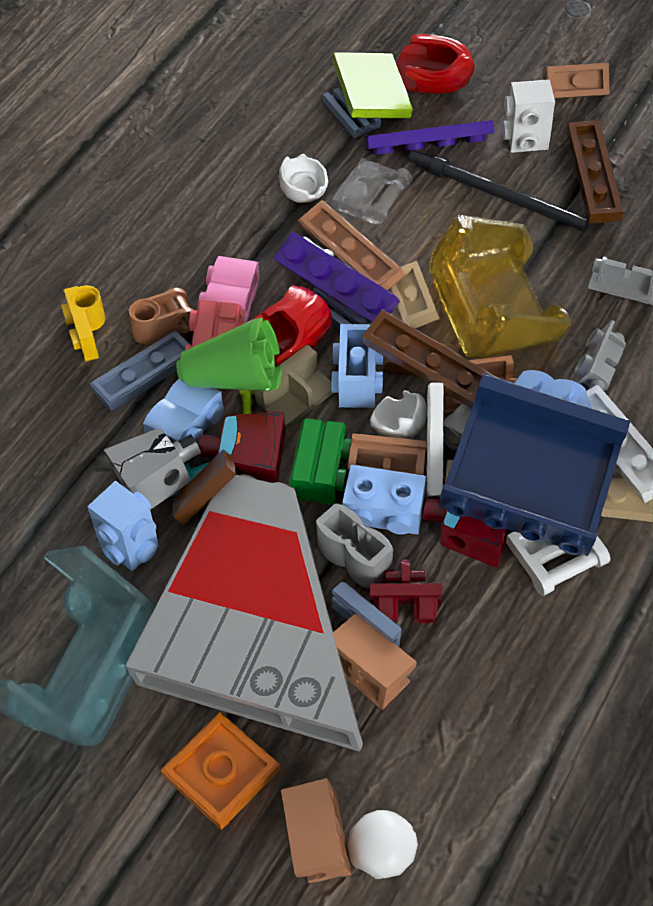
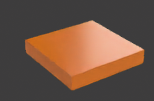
M219 712L160 771L168 782L222 830L280 771V764Z

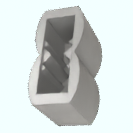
M334 504L316 520L318 548L326 559L338 566L346 567L349 576L366 589L370 590V584H381L386 580V571L393 570V548L383 534L373 528L363 526L361 519L355 512L340 504Z

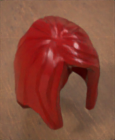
M423 33L412 35L409 42L411 45L405 46L398 57L396 66L405 89L417 93L441 94L455 92L469 84L475 70L471 53L467 47L459 41L448 37Z
M292 285L280 301L268 307L253 319L263 318L262 321L267 320L274 330L280 354L274 355L276 367L306 345H309L312 349L315 348L329 331L332 313L326 302L319 295L314 294V292L305 287Z

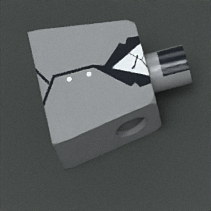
M162 429L149 431L104 450L122 486L131 493H141L149 501L152 508L189 483L190 477L184 462L201 454L199 446L191 434L171 443Z

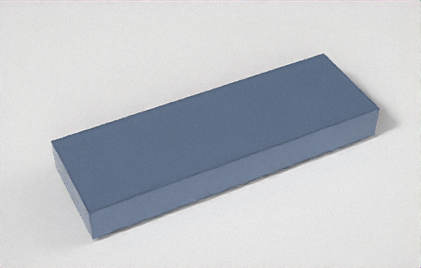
M175 330L89 383L91 391L110 412H113L177 371V361L180 360L182 352L185 351L186 345L189 343Z

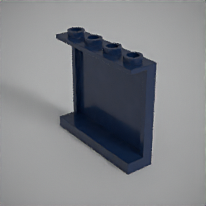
M483 374L446 483L443 485L438 506L445 508L447 512L458 517L469 516L481 520L484 524L494 529L505 528L520 533L529 541H544L558 546L568 554L588 556L597 538L598 524L620 449L631 421Z

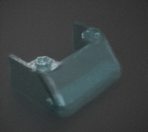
M83 545L47 551L44 556L45 560L71 580L64 595V607L67 614L79 624V627L45 690L34 683L17 685L10 679L0 680V711L16 723L78 746H95L105 739L134 681L125 665L156 605Z

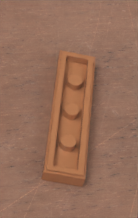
M323 200L297 220L301 228L325 249L331 250L335 258L384 289H390L405 276L400 266Z

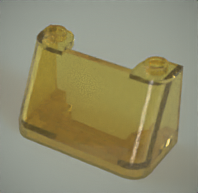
M457 215L432 253L430 259L432 279L463 352L468 357L485 358L560 340L573 325L562 306L551 305L543 312L522 268L533 252V243L524 224Z

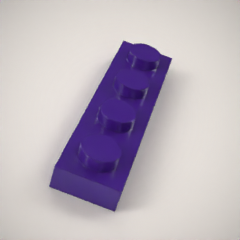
M493 120L365 136V150L374 149V155L392 153V146L405 145V151L424 149L423 142L436 141V147L455 145L454 138L467 137V143L486 141L485 134L494 133Z
M293 231L273 257L279 265L371 324L381 310L392 314L400 302L396 295Z

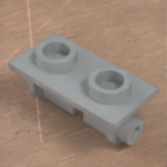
M603 257L602 260L595 259L588 289L653 305V270L633 265L631 271L626 269V263L610 260L607 257Z
M611 320L602 330L596 328L588 338L586 346L589 350L575 367L574 372L578 374L575 382L579 384L585 383L589 386V389L596 385H599L603 391L608 389L616 370L612 366L615 367L618 364L626 346L625 338L622 334L611 332L615 321Z

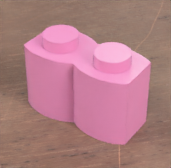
M218 256L215 265H210L206 277L208 287L206 292L202 291L200 293L199 300L237 303L241 305L244 311L243 324L246 323L259 282L258 262Z

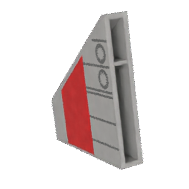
M246 474L235 475L211 499L125 666L137 686L360 752L363 742L295 490L284 483H269L256 480Z

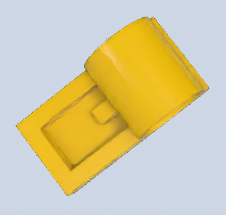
M88 285L64 289L67 303L61 305L66 324L74 323L75 328L69 330L74 349H82L86 362L98 359L99 356L92 331L99 329L105 322V313L100 293L95 287Z

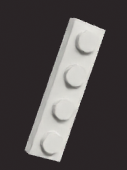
M599 385L586 391L592 409L628 420ZM630 422L615 468L642 501L646 503L653 499V448Z

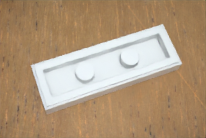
M430 383L427 391L426 499L427 497L440 499L443 488V383Z

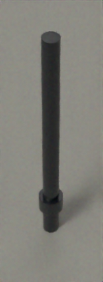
M414 149L410 152L408 161L429 169V173L440 178L444 176L580 231H584L587 226V218L451 165L448 159L438 155L431 157Z

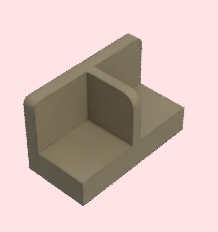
M309 345L304 346L279 365H282V378L278 389L254 391L256 406L264 413L284 412L286 429L333 394L332 381L318 371L317 352Z

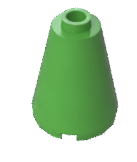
M263 318L253 319L182 352L180 360L176 364L179 379L185 381L187 386L196 388L253 391L278 389L281 384L282 365L275 367L274 355L280 354V350L271 324L267 320L262 321Z

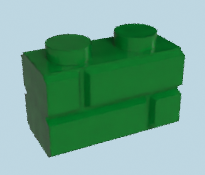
M308 418L302 420L289 480L290 487L294 488L299 501L311 502V500H314L316 503L332 505L335 503L337 491L345 490L347 469H342L343 460H349L352 439L347 438L346 425L344 423L326 421L324 423L322 420Z

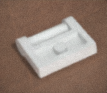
M517 532L507 535L506 544L529 574L535 589L541 596L554 591L555 585L593 566L601 567L610 562L609 552L597 536L588 556L580 555L547 572L542 564L566 552L562 551L558 546L544 541H529Z

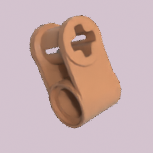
M173 288L164 293L135 301L129 308L134 340L140 344L149 345L154 344L175 330L179 334L189 332L190 313L194 309L190 308L187 303L188 296L186 292L181 288Z

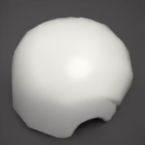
M301 154L294 159L286 157L279 170L281 190L287 198L296 203L315 201L326 191L328 185L326 169L318 160L306 157L305 154Z
M406 390L403 391L404 398L401 400H396L389 396L385 397L371 415V427L384 437L412 439L423 429L427 420L425 399L418 393H410Z
M376 810L364 815L350 830L346 847L351 863L356 869L363 870L375 879H382L402 874L414 861L418 843L416 833L407 820L395 812Z

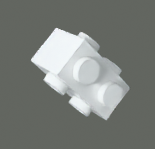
M550 80L511 82L510 96H505L504 101L505 114L508 116V120L502 122L503 139L509 140L511 152L549 150L555 105Z

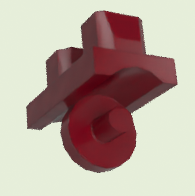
M401 559V570L386 571V582H401V584H370V603L374 604V607L394 623H398V604H414V623H435L438 604H441L442 583H410L425 582V570H410L409 559Z

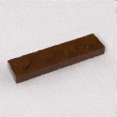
M600 121L568 122L567 136L588 222L622 221L623 208Z
M381 310L362 336L363 344L429 384L443 383L444 393L471 409L482 375L486 374L497 378L384 310Z

